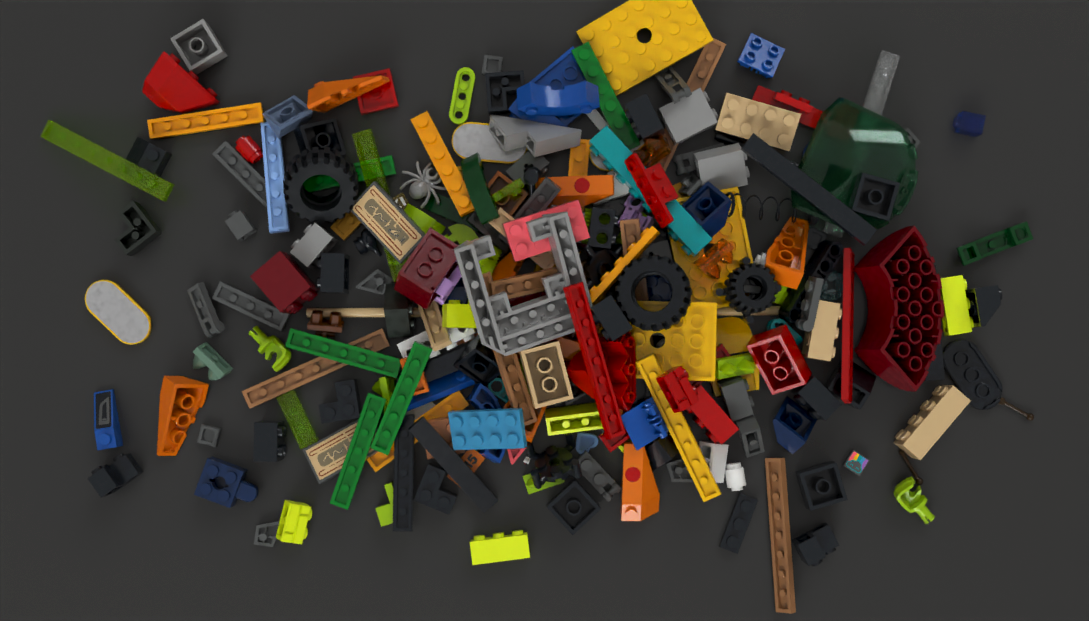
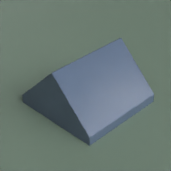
M293 95L262 114L279 139L310 121L313 110H309L306 103Z

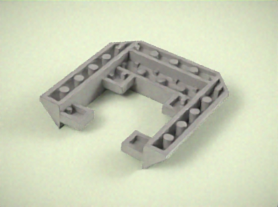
M568 212L545 214L540 218L526 222L532 242L548 237L558 273L541 278L546 295L512 307L505 291L489 296L479 260L496 255L490 235L471 241L466 240L453 249L482 345L504 356H508L575 332L563 287L583 282L590 309L593 306Z

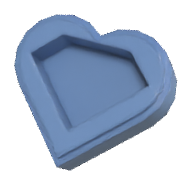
M577 432L576 451L579 454H582L585 450L589 452L590 448L598 445V437L593 433Z

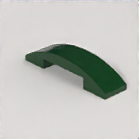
M479 153L461 160V169L466 188L481 224L484 225L499 218L500 215L496 203L491 197L483 173L484 167Z
M431 192L429 201L423 209L458 224L466 225L473 231L483 235L466 220L471 213L461 218L452 199L436 193L440 201L438 205Z
M1027 221L956 249L963 266L992 254L1033 239Z

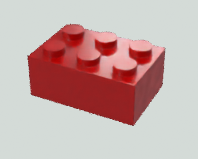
M786 324L751 337L746 347L772 395L807 384L812 373Z
M699 384L696 387L699 401L685 411L695 416L693 421L699 427L705 428L708 431L705 434L712 442H718L722 445L739 428L702 385Z

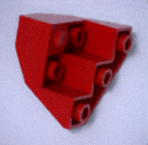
M164 51L144 81L142 92L161 109L185 114L217 105L220 102L215 98L217 94L210 87L206 89L197 81L199 77L192 70L187 72L179 65L181 61L173 53L169 55Z
M630 331L614 342H611L610 339L606 341L604 336L599 338L618 407L624 411H629L636 399V342ZM580 350L569 363L566 369L567 374L574 385L595 399Z

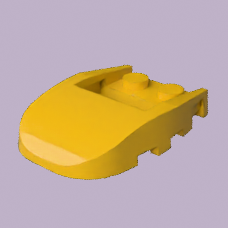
M738 317L717 319L716 346L723 344L729 354L748 351L746 345L752 337L748 324ZM757 366L754 373L740 375L742 379H746L748 382L749 390L747 391L759 390V369ZM715 378V381H708L711 383L714 392L712 393L713 397L721 396L717 381L722 379Z

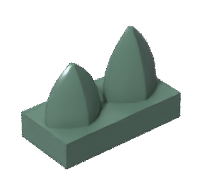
M207 342L199 345L193 351L195 354L193 369L207 366L209 368V380L221 379L233 370Z

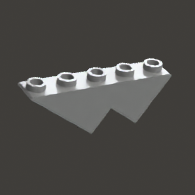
M490 115L489 131L504 151L526 146L534 157L580 146L581 129Z

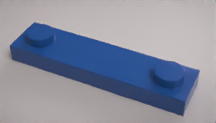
M460 370L428 382L429 392L413 396L407 412L470 387L475 382Z

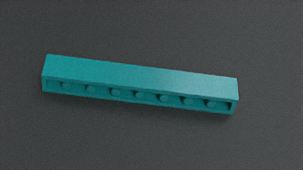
M606 125L589 140L590 151L596 157L599 155L604 160L602 162L609 171L612 169L617 174L615 176L622 185L625 183L630 188L628 190L635 199L639 198L643 202L641 205L648 213L652 212L624 162L633 153ZM675 199L665 204L674 219L673 222L666 226L669 230L668 234L674 241L678 240L683 245L681 248L688 256L691 254L695 257L712 241V238Z

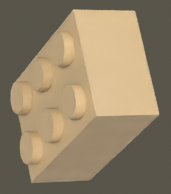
M819 300L814 328L810 332L805 331L801 352L804 358L819 361H831V358H834L836 347L833 346L834 339H837L839 334L837 321L842 316L840 303Z
M558 340L543 343L519 352L532 404L535 409L574 399Z

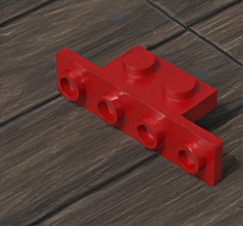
M759 85L752 98L754 101L800 113L799 123L819 131L823 129L828 117V113L809 105V100L799 97V100L792 98V93L781 90V93Z
M631 154L624 161L626 167L635 180L656 221L661 228H664L674 221L665 204L674 201L679 196L660 163L645 169L638 154Z

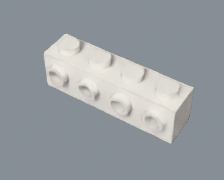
M447 328L452 344L444 348H447L448 351L457 347L456 342L464 340V342L474 339V334L478 333L477 328ZM426 331L397 344L403 358L409 356L414 341L431 347ZM432 349L430 359L440 355V351Z

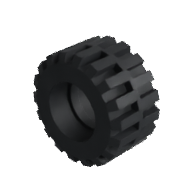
M751 263L732 270V273H729L727 276L729 279L725 280L724 285H727V288H724V293H727L726 301L730 300L731 302L729 306L731 308L736 307L735 311L742 312V314H754L766 310V308L772 306L771 302H775L776 297L774 294H778V289H775V286L778 283L773 280L775 275L773 273L769 274V268L763 269V265ZM747 278L752 279L757 286L761 287L760 293L755 300L749 299L744 293L743 284Z

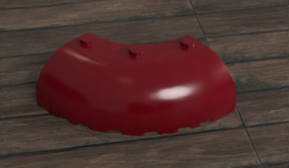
M915 225L897 230L881 240L853 268L863 284L868 302L866 328L862 339L854 351L881 379L896 388L916 392L929 373L928 369L931 362L936 358L935 351L937 344L941 342L943 329H940L941 318H944V300H941L940 289L942 284L940 275L936 273L935 260L933 256H930L926 248L928 245Z

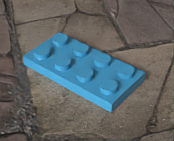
M522 408L452 410L448 412L453 450L517 449L527 447Z

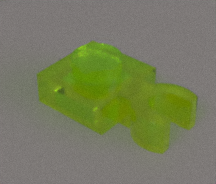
M519 178L492 194V197L496 203L511 194L514 197L523 191L524 183Z

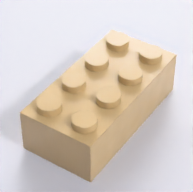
M725 93L717 119L718 123L715 125L714 130L749 139L754 133L769 146L790 151L801 114Z
M953 385L937 386L932 392L933 396L931 399L924 401L920 406V412L917 415L914 414L907 423L909 425L896 434V440L893 443L911 458L921 460L970 403L971 400Z

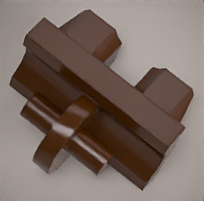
M313 310L307 324V330H315L316 335L325 338L335 337V332L342 333L345 321H342L341 312H331L330 320L323 319V311Z

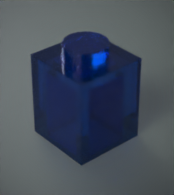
M962 111L954 118V133L973 137L982 135L986 116Z

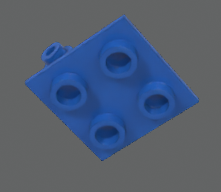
M751 33L737 62L740 63V66L751 67L750 71L753 68L756 69V74L760 71L759 74L765 76V78H772L785 49Z
M652 397L621 415L623 425L636 450H639L658 437L662 439L668 436L667 432L669 430Z

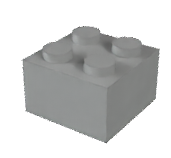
M204 19L170 38L189 71L192 70L196 75L228 56L213 30Z
M317 223L307 226L304 230L305 235L301 240L298 238L292 244V250L290 251L292 255L311 269H315L317 266L318 257H321V253H328L338 242L333 235Z

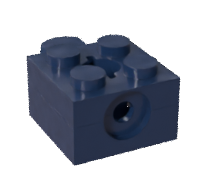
M212 456L206 460L194 495L231 508L235 506L237 499L245 502L253 501L258 496L259 491L256 485L244 481L248 469Z

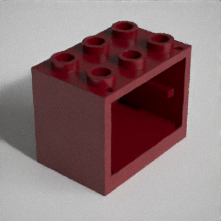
M429 228L399 271L394 289L427 310L437 296L435 292L444 278L448 279L458 265L453 249L459 245Z
M282 251L275 254L250 276L281 313L296 314L303 308L302 304L308 300L310 302L318 295L316 293L319 290L317 285L290 254Z

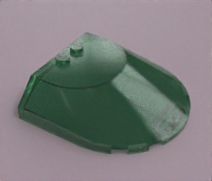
M841 97L821 114L798 167L847 207L857 174L863 172L900 183L890 220L895 215L899 216L906 208L913 196L918 180V170H916L915 159H918L917 151L914 144H911L907 137L908 133L894 121ZM791 189L793 208L838 226ZM859 215L877 230L890 224L889 221H880Z

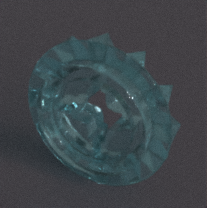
M833 270L824 283L820 295L821 298L829 301L837 300L843 296V276L841 273ZM836 280L834 284L836 290H827V281L832 282Z

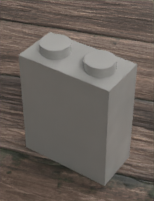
M701 88L693 91L689 97L686 98L684 96L679 102L675 104L671 102L657 111L674 145L718 123L717 112L714 108H710L708 104L710 99L705 91L702 92Z
M739 143L694 153L697 177L702 182L701 187L708 181L719 190L748 185L747 178L750 177L748 166H745L747 154L741 150L742 147Z

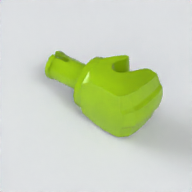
M258 326L253 327L254 331L250 330L248 334L260 345L258 352L260 354L265 353L266 360H271L273 353H277L276 361L272 368L276 372L280 371L290 361L292 352L275 335L268 337Z
M912 476L908 477L895 486L894 496L909 513L916 512L923 522L928 524V519L931 522L935 518L934 514L925 505L928 499L925 495H921L922 490L920 486H917L915 491H910L914 487L915 480Z

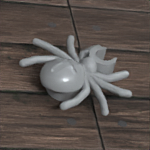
M417 161L416 168L419 176L409 171H402V174H408L415 178L403 183L399 189L402 190L406 185L412 183L409 188V194L413 199H422L427 196L420 208H423L428 203L431 192L436 199V203L439 205V197L433 188L439 190L447 189L446 187L434 185L442 180L439 178L438 172L435 176H430V173L434 171L433 168H429L432 163H428L421 173L419 162Z

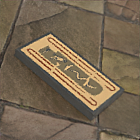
M376 181L371 183L357 199L356 204L353 205L351 212L400 264L413 253L425 236L421 228Z
M359 419L303 449L319 484L340 474ZM370 448L367 458L375 455L379 451Z

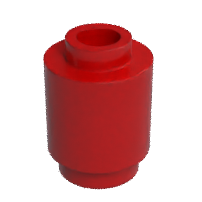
M242 136L236 141L235 149L247 162L255 164L263 157L262 149L250 136Z

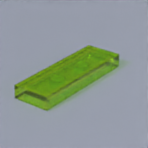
M295 389L276 397L300 449L318 442L319 440Z

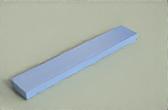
M261 122L270 234L289 232L288 205L283 193L285 169L282 137L278 139L269 124Z

